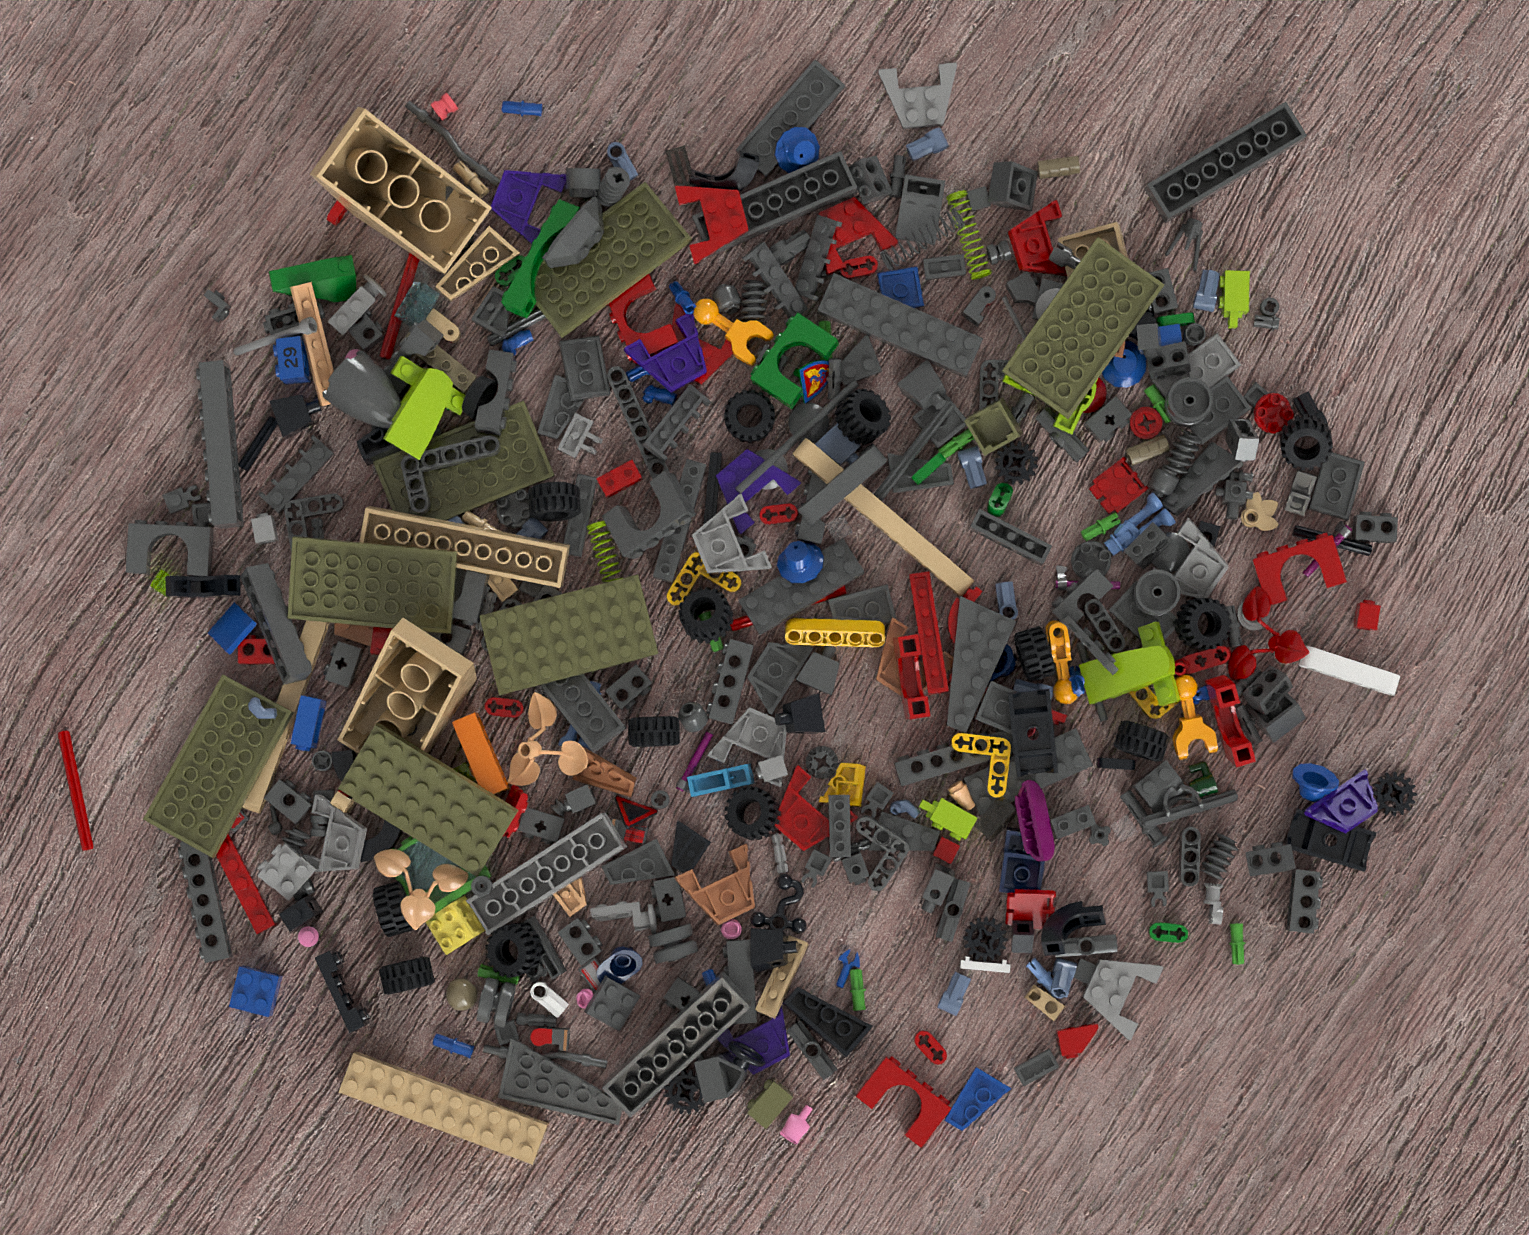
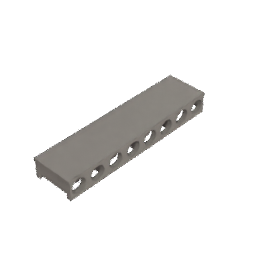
M601 813L494 882L492 891L488 895L483 897L474 895L466 900V902L471 906L486 930L487 936L491 935L497 928L506 926L627 848V845L607 813Z

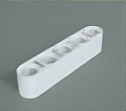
M1306 646L1310 653L1300 659L1299 666L1377 692L1395 696L1400 680L1399 675Z

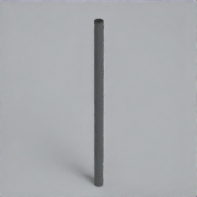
M853 380L735 487L736 491L741 494L837 407L841 401L859 387L858 383Z

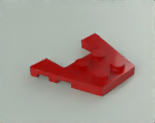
M675 186L679 205L696 201L701 202L710 238L708 241L689 245L694 264L699 263L708 255L713 254L719 248L749 231L739 190Z
M855 197L818 213V215L842 222L841 227L836 226L832 239L837 240L836 244L831 243L826 259L831 260L830 264L825 263L827 276L845 267L836 249L867 235H873L881 252L884 249H890L891 245L893 247L898 245L897 239Z
M1054 200L1008 231L1019 270L1067 276L1065 267L1062 268L1048 260L1053 247L1045 222L1062 218L1057 200Z
M676 304L672 327L680 342L685 337L675 321L686 313L680 305ZM699 339L707 372L693 381L703 385L733 355L732 344L727 339L721 349Z
M797 765L778 809L781 812V816H777V819L780 820L779 824L775 823L774 826L800 849L805 851L829 836V820L798 794L810 780L811 776ZM850 810L851 823L857 820L858 816Z

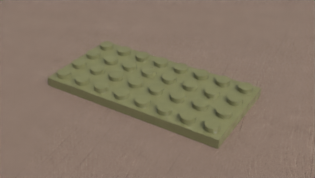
M646 182L602 213L604 226L602 238L589 250V254L578 264L549 268L545 261H542L535 282L536 306L561 338L692 242L688 233Z
M1097 237L1001 372L1069 419L1164 287V284Z
M521 401L510 406L509 410H505L504 417H507L506 428L502 429L501 436L476 432L475 421H472L431 438L425 451L485 436L497 438L501 449L497 455L425 472L424 478L431 503V508L426 514H417L410 506L401 468L402 459L409 454L401 450L373 462L392 510L447 521L454 516L464 514L466 511L474 510L504 496L513 494L520 489L528 488L554 477V472L525 402ZM487 442L486 450L492 451L496 448V442ZM475 446L466 448V455L472 456L475 454ZM453 450L448 451L446 454V459L449 461L454 460L456 457V452ZM430 455L426 459L427 465H433L436 462V456ZM410 460L406 464L408 470H413L416 467L415 460ZM414 480L411 483V489L417 490L421 486L420 480ZM418 500L415 504L416 509H423L426 505L425 500Z
M294 536L292 537L288 619L394 628L402 618H405L423 631L451 634L458 551Z
M638 574L480 615L499 695L659 654Z
M222 674L143 820L206 855L215 858L294 712ZM254 697L259 698L263 708H276V719H258L248 708L250 699Z
M378 722L337 789L476 877L481 873L519 811Z

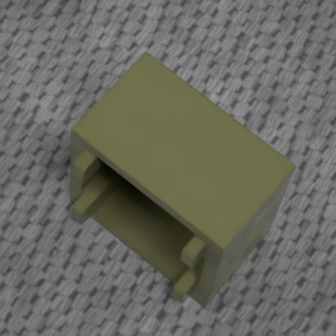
M1003 397L971 414L964 420L984 456L1020 437L1023 433Z
M775 1078L772 1081L767 1079L764 1083L765 1089L756 1100L750 1099L747 1106V1114L765 1129L769 1127L793 1098V1094Z

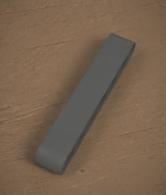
M618 366L610 368L607 374L609 383L652 479L660 475L652 471L653 466L656 464L663 465V472H669L665 462L659 460L655 455L649 456L644 453L645 447L642 444L652 431L625 371ZM620 372L623 376L620 381L616 382L611 379L612 374ZM624 390L631 393L630 398L627 400H622L619 397L620 393ZM637 409L639 415L636 418L628 417L629 410ZM638 428H646L647 434L644 437L637 436L636 430Z

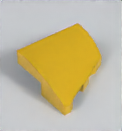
M840 763L836 770V775L831 778L828 783L830 786L824 796H820L819 802L828 804V795H850V806L861 807L866 766Z

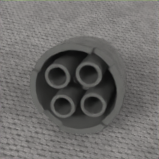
M358 351L356 353L357 356L352 359L347 357L329 377L328 381L330 384L328 389L323 391V398L340 411L361 422L381 428H390L393 423L391 420L402 405L400 403L401 399L392 382L380 366L364 351Z

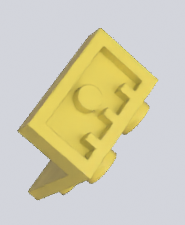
M465 895L450 903L426 921L427 926L446 955L486 931L471 906L466 902L468 899Z

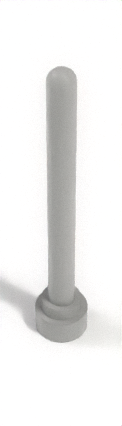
M312 317L302 319L298 326L236 347L233 352L235 355H241L275 343L278 338L292 337L300 333L306 335L317 332V323Z

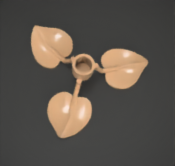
M534 692L530 700L528 718L532 728L540 730L532 737H529L528 742H522L518 747V753L513 756L507 783L523 786L537 780L540 767L534 760L540 754L561 755L558 760L559 768L564 774L570 776L579 774L588 765L586 751L576 741H565L562 744L561 751L542 750L541 745L534 741L546 730V726L554 724L557 717L554 703L538 692Z
M388 849L374 856L376 867L384 876L397 877L402 872L405 874L409 896H406L401 901L400 908L404 918L414 930H417L435 914V905L428 898H430V894L436 885L443 892H452L462 887L467 882L469 876L466 871L455 865L442 864L434 869L432 876L436 881L432 883L428 892L422 889L413 891L408 871L405 869L411 864L407 854L400 850Z

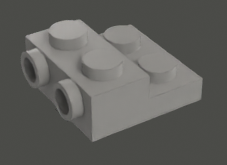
M284 842L282 846L278 844L272 850L271 854L273 856L268 861L264 860L258 866L259 872L257 876L289 901L316 871V868Z

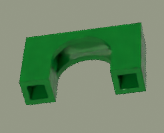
M797 313L795 317H790L786 323L787 328L785 331L777 335L772 349L766 350L762 357L763 361L759 366L756 365L750 374L753 384L791 410L804 393L801 387L780 373L779 361L782 355L792 347L803 346L828 360L839 345L837 338L800 313Z

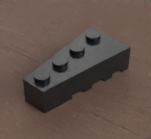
M439 424L432 438L442 434ZM376 427L357 441L358 448L367 466L379 459L401 451V449L383 439L389 428Z
M799 987L794 988L782 1003L843 1058H846L873 1027V1025L858 1019Z

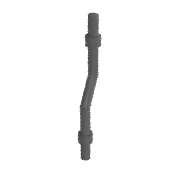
M411 101L407 102L405 108L415 114L420 122H425L441 134L455 155L475 170L479 177H484L494 186L500 183L501 180L489 172V168L484 164L480 165L463 152L449 130L430 117L429 112L425 109L421 110Z
M485 1044L483 1052L507 1059L509 1047L501 1046L500 1048ZM561 1050L540 1053L550 1060L559 1058L582 1063L581 1065L586 1067L592 1065L606 1068L608 1061L594 1058L590 1054L584 1053V1055Z

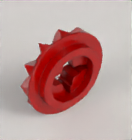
M1151 407L1137 409L1130 418L1132 432L1141 439H1151L1157 436L1162 429L1161 415ZM1144 416L1147 421H1154L1148 426V432L1145 426H1138L1143 422Z

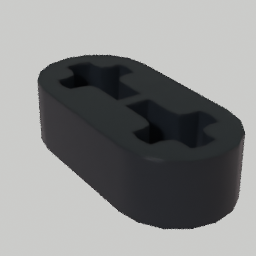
M1097 758L1096 768L1135 770L1136 760Z

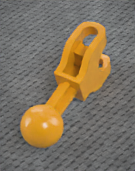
M701 299L696 302V307L693 308L694 318L699 323L705 325L713 323L727 333L725 338L731 342L734 356L748 366H754L756 358L747 349V342L755 337L765 341H771L774 337L773 332L759 321L741 322L736 319L734 323L719 313L717 304L711 299Z
M1052 620L1045 625V635L1052 652L1058 681L1053 687V695L1059 703L1070 704L1077 699V696L1073 694L1071 681H1069L1070 675L1067 661L1072 659L1068 629L1063 623ZM1059 628L1060 633L1054 636L1053 631Z
M1189 675L1177 676L1175 681L1184 716L1179 718V727L1175 730L1172 737L1179 760L1186 759L1188 757V745L1195 739H1202L1205 748L1210 753L1217 752L1218 745L1215 731L1209 725L1203 723L1202 716L1195 713L1193 697L1197 693L1196 681Z

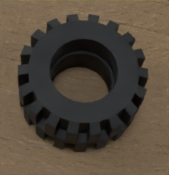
M864 388L862 390L857 389L838 404L837 410H835V415L837 416L835 421L839 424L837 426L838 429L842 430V434L844 437L847 436L849 441H855V444L858 445L861 443L862 445H867L876 440L890 426L891 415L888 414L890 410L886 407V402L881 400V396L875 395L874 391H868Z
M746 389L742 390L741 393H735L734 397L730 398L725 406L724 421L728 432L735 439L737 438L741 442L747 441L748 443H752V441L758 442L763 437H767L768 433L773 429L775 422L774 406L770 399L765 397L764 393H758L752 389L751 391ZM753 405L759 408L762 418L757 426L748 428L739 423L737 415L742 407Z
M1303 414L1301 418L1297 415L1294 417V421L1288 420V426L1284 425L1280 433V446L1283 458L1286 459L1288 464L1292 463L1293 468L1300 467V470L1305 471V468H1309L1310 471L1314 470V466L1321 467V462L1326 463L1328 461V456H1331L1333 448L1331 430H1329L1328 424H1324V420L1321 418L1317 420L1315 415L1308 417V414ZM1303 436H1311L1318 440L1313 447L1308 449H1302L1295 445V442Z
M546 482L535 485L528 490L529 515L534 519L540 521H563L574 518L581 513L580 493L577 485L567 482Z
M700 587L697 588L696 592L690 591L689 596L685 595L683 598L684 603L681 602L679 605L681 610H678V615L687 635L694 641L697 639L699 643L705 641L706 644L711 643V640L719 641L718 638L720 636L725 637V632H729L731 629L730 624H733V612L722 592L719 593L715 588L711 590L710 587H705V590H702ZM715 610L714 615L708 620H697L698 615L703 611Z
M1193 598V600L1186 601V604L1180 606L1181 611L1176 613L1178 619L1174 621V624H1177L1175 632L1180 634L1178 636L1179 640H1184L1183 644L1193 649L1209 650L1223 644L1222 640H1227L1229 637L1226 635L1227 632H1231L1229 624H1232V621L1228 619L1230 613L1225 611L1226 606L1212 598ZM1202 613L1208 619V628L1203 635L1198 629V619Z
M1037 626L1015 633V646L1026 678L1033 682L1054 675L1055 664L1043 629Z
M654 716L629 719V745L632 747L678 745L680 743L679 718L675 716Z
M1121 721L1113 745L1128 754L1160 762L1163 760L1170 737L1162 731L1139 723Z
M747 786V789L739 788V793L734 791L732 799L728 798L729 806H725L724 809L728 814L724 816L729 821L727 823L728 827L732 828L731 831L749 840H761L762 836L766 838L770 836L769 831L774 832L776 830L774 825L775 823L779 824L780 820L777 819V816H781V812L777 810L779 804L775 802L776 799L770 793L758 787ZM758 802L761 807V815L755 823L747 825L744 820L745 809L751 803Z
M399 881L375 887L373 890L376 914L380 926L388 938L413 930L401 912V901L407 894Z
M512 923L494 930L491 933L492 936L488 937L487 942L489 944L485 945V949L488 950V953L485 955L490 960L488 964L493 966V971L495 973L499 972V975L502 977L512 978L534 970L533 968L539 964L537 961L541 960L542 955L539 954L542 951V947L539 946L541 940L536 938V931H531V927L528 925L524 926V923ZM510 940L513 941L518 948L517 960L514 959L510 954Z
M425 956L382 966L379 969L383 991L387 995L432 985L435 982L430 958Z

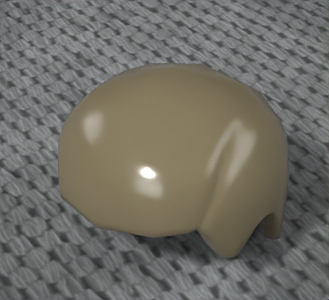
M456 978L446 988L447 1002L455 1010L466 1011L476 1003L477 990L468 979Z

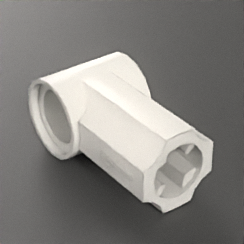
M538 981L532 985L530 991L532 998L542 1004L556 1018L569 1005L547 983ZM536 986H543L546 993L543 996H537L534 993Z

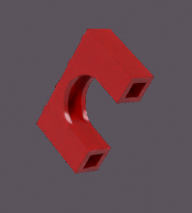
M649 273L607 305L610 306L612 311L609 315L613 324L617 323L620 329L617 331L621 343L625 341L628 346L640 339L650 356L653 357L678 343L679 340L671 324H667L649 333L635 332L627 324L626 313L630 304L634 300L657 290ZM627 355L629 361L633 360L629 355Z
M1323 533L1315 536L1316 540L1308 542V539L1297 541V546L1288 548V545L1276 548L1277 552L1269 554L1268 551L1256 554L1257 558L1253 559L1261 588L1265 590L1269 597L1270 606L1288 600L1281 579V571L1285 562L1295 555H1308L1318 562L1327 588L1347 583L1333 535L1328 536V533Z
M919 635L895 637L893 642L905 719L930 717L928 696L924 695L919 672L918 657L921 655Z
M1225 675L1205 680L1226 758L1236 768L1256 762L1252 744L1243 734L1237 718L1235 705L1239 704L1240 700L1235 683Z
M885 1056L855 1096L873 1109L884 1093L893 1086L905 1085L914 1089L920 1097L921 1107L919 1114L904 1132V1135L922 1148L952 1109L948 1105L950 1101L941 1094L937 1097L932 1093L934 1088L925 1081L922 1084L916 1080L917 1075L911 1070L907 1069L904 1071L899 1067L901 1063L896 1058Z

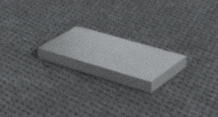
M1216 333L1188 354L1191 372L1181 376H1167L1162 380L1153 379L1151 382L1156 385L1158 391L1165 399L1173 384L1180 379L1187 377L1198 378L1211 388L1239 368L1241 364L1219 334Z

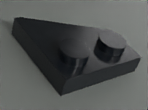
M678 820L676 823L671 865L682 873L694 869L711 842Z

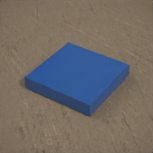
M917 267L877 273L881 294L913 308L924 307Z
M234 602L209 630L208 634L228 654H231L257 623Z

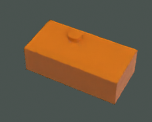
M474 712L453 721L452 724L470 764V772L476 778L478 785L494 795L509 790L510 787L479 714Z

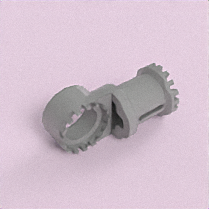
M1205 883L1206 897L1203 903L1211 904L1209 924L1221 925L1223 907L1220 901V890L1223 888V885Z

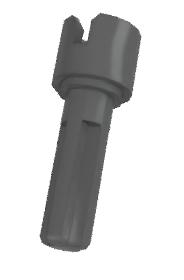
M1060 242L1057 243V247L1053 249L1048 259L1062 268L1068 266L1072 269H1075L1081 261L1073 255L1072 249Z

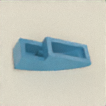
M751 764L687 777L691 797L755 784Z

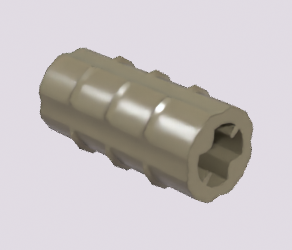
M1078 156L1037 161L1039 179L1080 174Z
M1162 434L1127 448L1125 452L1131 466L1169 452L1170 447L1166 437Z

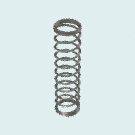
M954 207L953 209L951 208V212L954 218L956 219L957 223L951 217L949 212H946L952 224L953 230L947 225L944 219L941 216H939L945 228L946 234H944L943 231L936 224V222L932 220L938 232L939 239L931 231L929 226L927 224L925 225L931 236L932 243L927 239V237L924 235L921 229H918L924 240L925 247L919 242L914 233H912V236L916 242L919 252L911 245L907 237H905V240L910 248L912 256L909 255V253L898 241V244L903 252L905 260H903L900 257V255L891 245V248L896 256L898 264H896L893 261V259L889 256L885 249L884 251L880 252V256L883 262L885 263L886 267L890 271H892L894 269L892 263L896 266H899L900 262L898 257L903 262H906L907 259L905 253L910 258H913L914 255L912 249L916 253L920 254L921 251L919 245L923 249L927 250L926 241L930 245H934L933 236L936 240L941 241L940 232L945 237H948L947 228L951 232L955 233L954 224L961 229L965 227L964 221L961 218L958 211Z

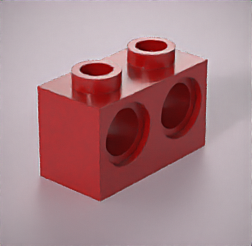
M633 460L596 478L607 499L643 480Z
M247 635L238 645V664H275L272 655H267L266 653L268 645L265 638L256 639V635ZM249 644H252L255 648L252 655H247L245 652V648Z

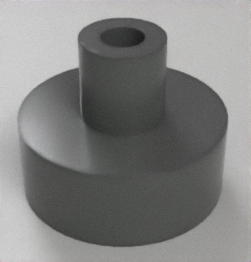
M485 875L476 877L471 883L473 893L480 897L488 895L493 888L491 879Z

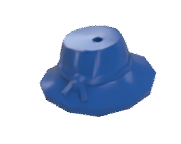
M793 127L781 135L776 143L774 155L779 167L787 173H791L816 162L819 159L820 146L815 134L806 127Z
M1131 341L1125 342L1123 356L1126 358L1113 357L1102 372L1104 379L1114 387L1128 388L1137 384L1146 372L1147 359L1144 354L1141 355L1138 346Z
M794 541L778 556L777 567L781 576L791 583H805L816 578L821 571L824 556L820 548L811 542Z
M1308 763L1300 764L1293 769L1292 778L1298 783L1299 793L1306 800L1317 802L1339 787L1337 777L1324 766Z

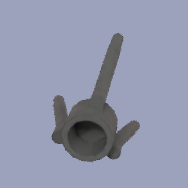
M1188 218L1187 223L1182 224L1180 231L1170 244L1165 256L1170 254L1185 232L1184 235L1188 237L1185 250L1189 249L1192 239H1196L1193 271H1197L1203 223L1199 220Z

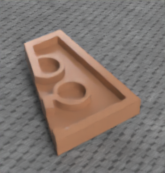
M583 747L587 754L588 765L582 772L573 775L572 780L631 797L636 777Z

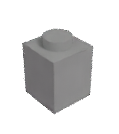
M268 513L257 514L256 518L251 519L256 544L261 545L279 541L273 516H268Z
M782 755L758 762L759 767H756L759 779H764V782L788 775Z

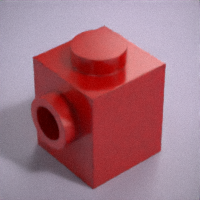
M1363 600V603H1357L1353 628L1369 631L1377 630L1381 606L1375 605V601Z

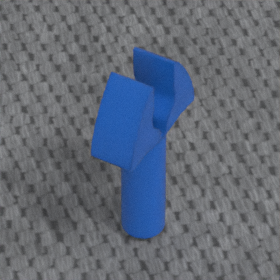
M850 949L838 958V960L843 962V968L836 983L837 987H844L851 968L855 966L860 967L858 952L855 955L854 961L849 964L847 956Z

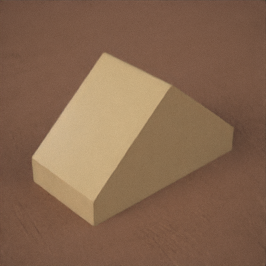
M357 107L310 173L351 214L443 274L450 268L492 208L373 114L361 107ZM446 186H450L454 190L446 200Z
M402 618L391 630L338 741L359 753L378 722L429 754L477 680L474 663L405 618ZM417 725L416 733L414 735L407 736L408 734L414 732L415 726Z

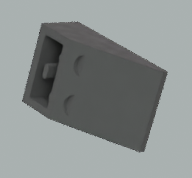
M905 174L895 235L896 239L905 240V237H907L909 241L915 242L912 233H914L919 242L924 243L918 230L920 228L932 243L931 236L925 225L927 224L935 236H937V230L932 220L937 225L939 224L945 180Z

